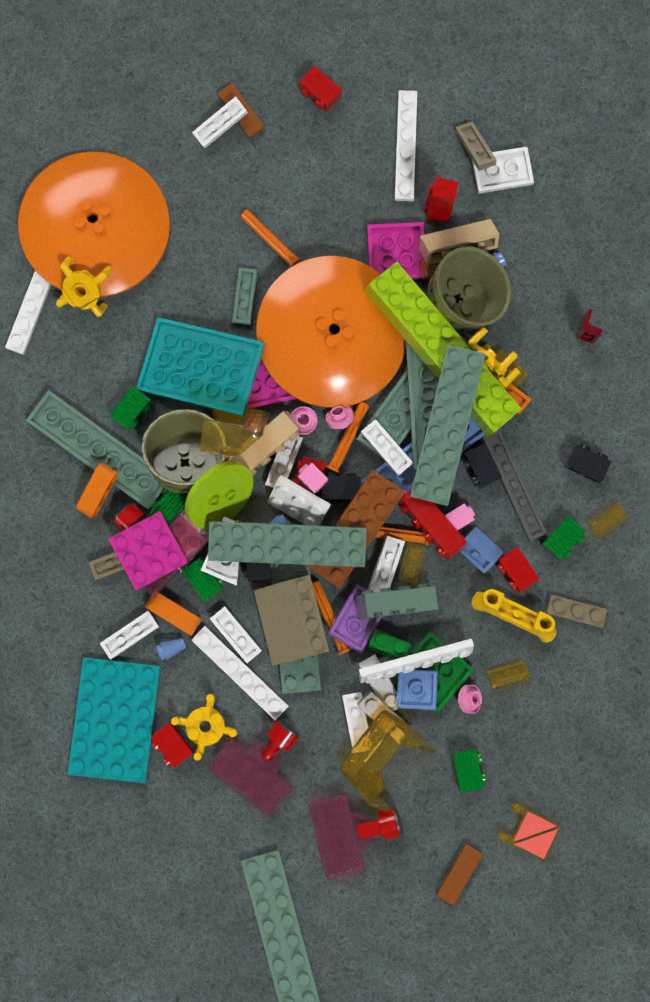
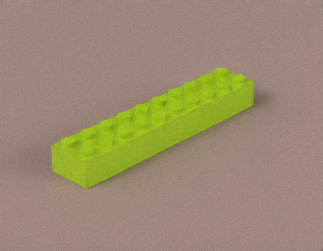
M398 262L369 283L364 290L438 379L440 378L448 345L472 350ZM483 364L470 417L483 433L489 437L522 408Z

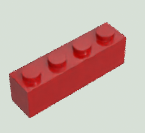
M436 177L435 183H430L424 212L427 213L426 219L443 223L449 222L459 182Z
M412 489L409 490L399 500L400 510L405 515L408 514L410 516L411 522L416 529H421L425 540L436 547L437 554L449 561L466 547L467 541L433 502L410 497Z

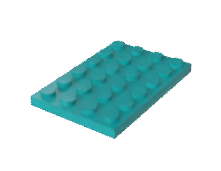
M157 317L136 388L141 392L244 417L265 343Z
M83 657L68 775L146 783L161 666Z

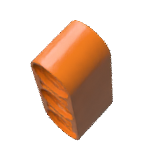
M101 462L95 469L78 501L76 510L94 519L116 481L119 472Z
M154 590L144 606L191 636L202 620Z

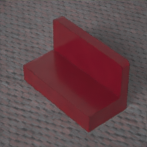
M589 309L582 317L575 338L594 344L601 336L603 329L588 324L593 311Z

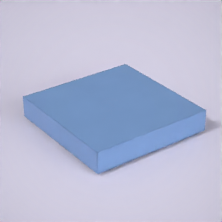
M413 670L409 673H398L397 708L436 710L438 671Z

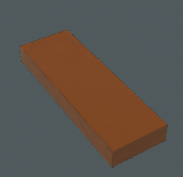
M233 83L217 93L224 105L236 96L248 113L237 123L249 139L265 129V126Z
M466 843L436 895L454 906L482 858L483 853Z

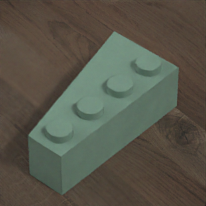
M420 584L414 589H410V586L399 587V590L392 591L391 588L380 589V592L373 593V590L361 591V595L356 596L359 619L438 610L435 586L429 587V584Z

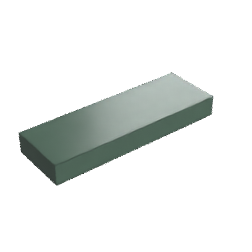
M241 267L238 269L232 324L251 326L257 269Z

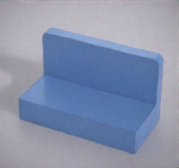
M474 527L464 538L467 541V545L461 553L483 573L503 554V551L477 527Z

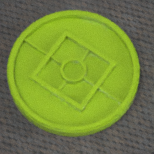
M226 461L204 472L193 484L186 498L185 513L189 521L198 528L209 529V521H222L224 517L234 518L245 506L251 495L253 476L250 470L240 462Z

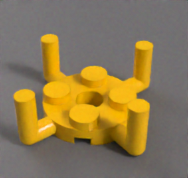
M67 256L60 265V269L66 275V278L63 282L62 295L56 301V306L62 307L68 303L73 307L90 308L97 317H101L108 306L104 302L99 307L96 304L102 293L100 283L108 278L112 268L106 266L101 274L96 277L87 270L72 272L69 266L72 264L73 258ZM77 287H83L86 290V294L79 293Z
M481 327L468 340V345L473 351L486 354L484 365L505 388L520 374V371L514 368L505 378L503 376L507 371V367L518 355L512 351L502 362H498L495 359L497 355L488 344H485L483 347L477 344L488 332L486 328Z
M214 694L207 695L206 707L197 708L188 718L176 716L171 720L173 725L186 726L188 738L197 744L196 753L194 754V759L197 761L203 757L205 746L215 744L223 734L230 737H235L238 734L237 729L225 727L222 715L213 708L215 702ZM202 721H208L211 724V729L208 732H203L200 729Z

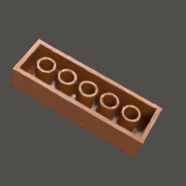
M372 469L334 526L367 527V549L404 495L405 490ZM308 565V568L338 588L342 587L354 567Z

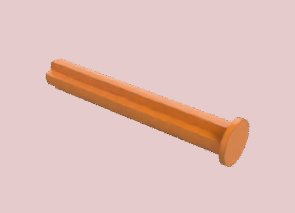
M246 209L241 214V218L290 265L289 268L300 262L301 258L296 257L249 210Z
M364 402L359 403L354 413V420L348 425L329 466L326 465V469L337 474L340 473L338 470L369 409L368 404Z
M381 527L375 536L377 538H385L387 535L402 541L424 543L428 546V542L423 536L424 533L420 531Z
M315 581L312 583L317 605L330 630L336 617L320 582ZM332 637L338 649V655L352 650L349 646Z

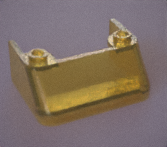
M247 408L245 416L242 417L213 409V420L204 419L200 451L222 454L225 458L235 459L236 456L241 455L263 436L269 422L270 413Z
M388 711L381 712L340 764L341 773L371 807L389 811L390 808L379 796L385 787L384 778L379 773L403 744L408 749L419 748L433 754L436 752L417 730Z

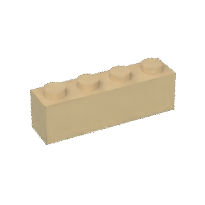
M491 219L421 235L419 250L425 262L429 265L441 262L449 252L460 247L471 246L485 251L498 248L499 232Z
M283 411L228 461H237L244 464L250 470L252 476L257 473L256 469L260 465L265 466L272 460L270 457L275 452L278 454L286 447L284 444L289 440L291 442L300 435L299 431L302 428L288 411Z

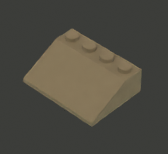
M310 575L254 590L272 666L329 652Z

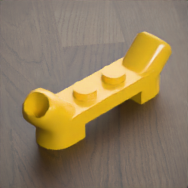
M489 589L486 592L478 591L473 596L472 606L477 611L488 612L538 636L542 642H550L556 636L557 630L554 619L542 611L539 613L534 612L505 598V594L494 589Z

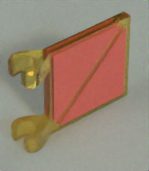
M514 802L511 809L523 815L513 836L500 831L497 837L545 862L562 826Z

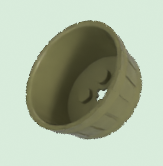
M467 246L452 250L441 260L429 281L427 293L429 300L454 329L466 331L488 326L503 317L511 301V284L504 267L493 255L483 249ZM460 294V298L463 300L456 303V299L453 296Z
M182 409L165 413L151 423L143 437L142 453L148 470L162 487L171 492L188 494L193 484L204 472L224 462L227 442L225 441L224 432L216 421L204 413ZM189 459L188 463L190 466L181 467L182 463L180 460Z

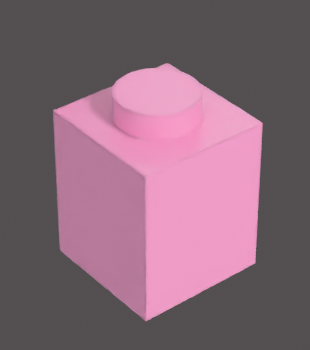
M313 463L309 466L305 464L298 471L300 473L298 479L314 495L328 482V478Z
M465 503L445 515L457 531L475 520L472 508L466 506Z

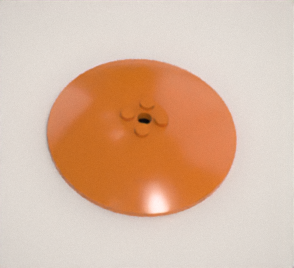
M105 152L77 153L49 165L33 180L21 202L18 217L19 238L29 263L46 282L61 291L63 289L66 275L60 269V265L67 256L73 258V262L69 266L72 272L87 270L96 277L101 274L106 266H110L112 268L111 274L100 283L102 289L100 297L120 294L146 279L159 264L167 247L170 231L168 207L162 191L154 179L134 162ZM90 215L98 217L95 223H90L87 219ZM77 287L79 293L86 294V290L83 287Z
M321 256L292 266L271 285L259 309L256 339L265 343L261 359L270 376L284 391L310 405L326 408L345 407L369 399L391 381L405 355L406 340L364 292L368 284L381 275L379 272L355 259L341 256ZM332 324L339 327V333L336 335L329 332V326Z

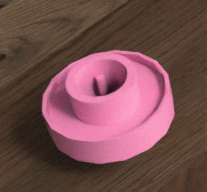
M305 406L298 407L291 413V416L302 428L299 431L300 435H308L315 430L318 420L315 411Z
M349 406L334 407L326 414L327 424L332 429H344L354 420V413Z
M465 685L459 691L458 703L464 713H476L481 708L482 695L479 688L475 685Z

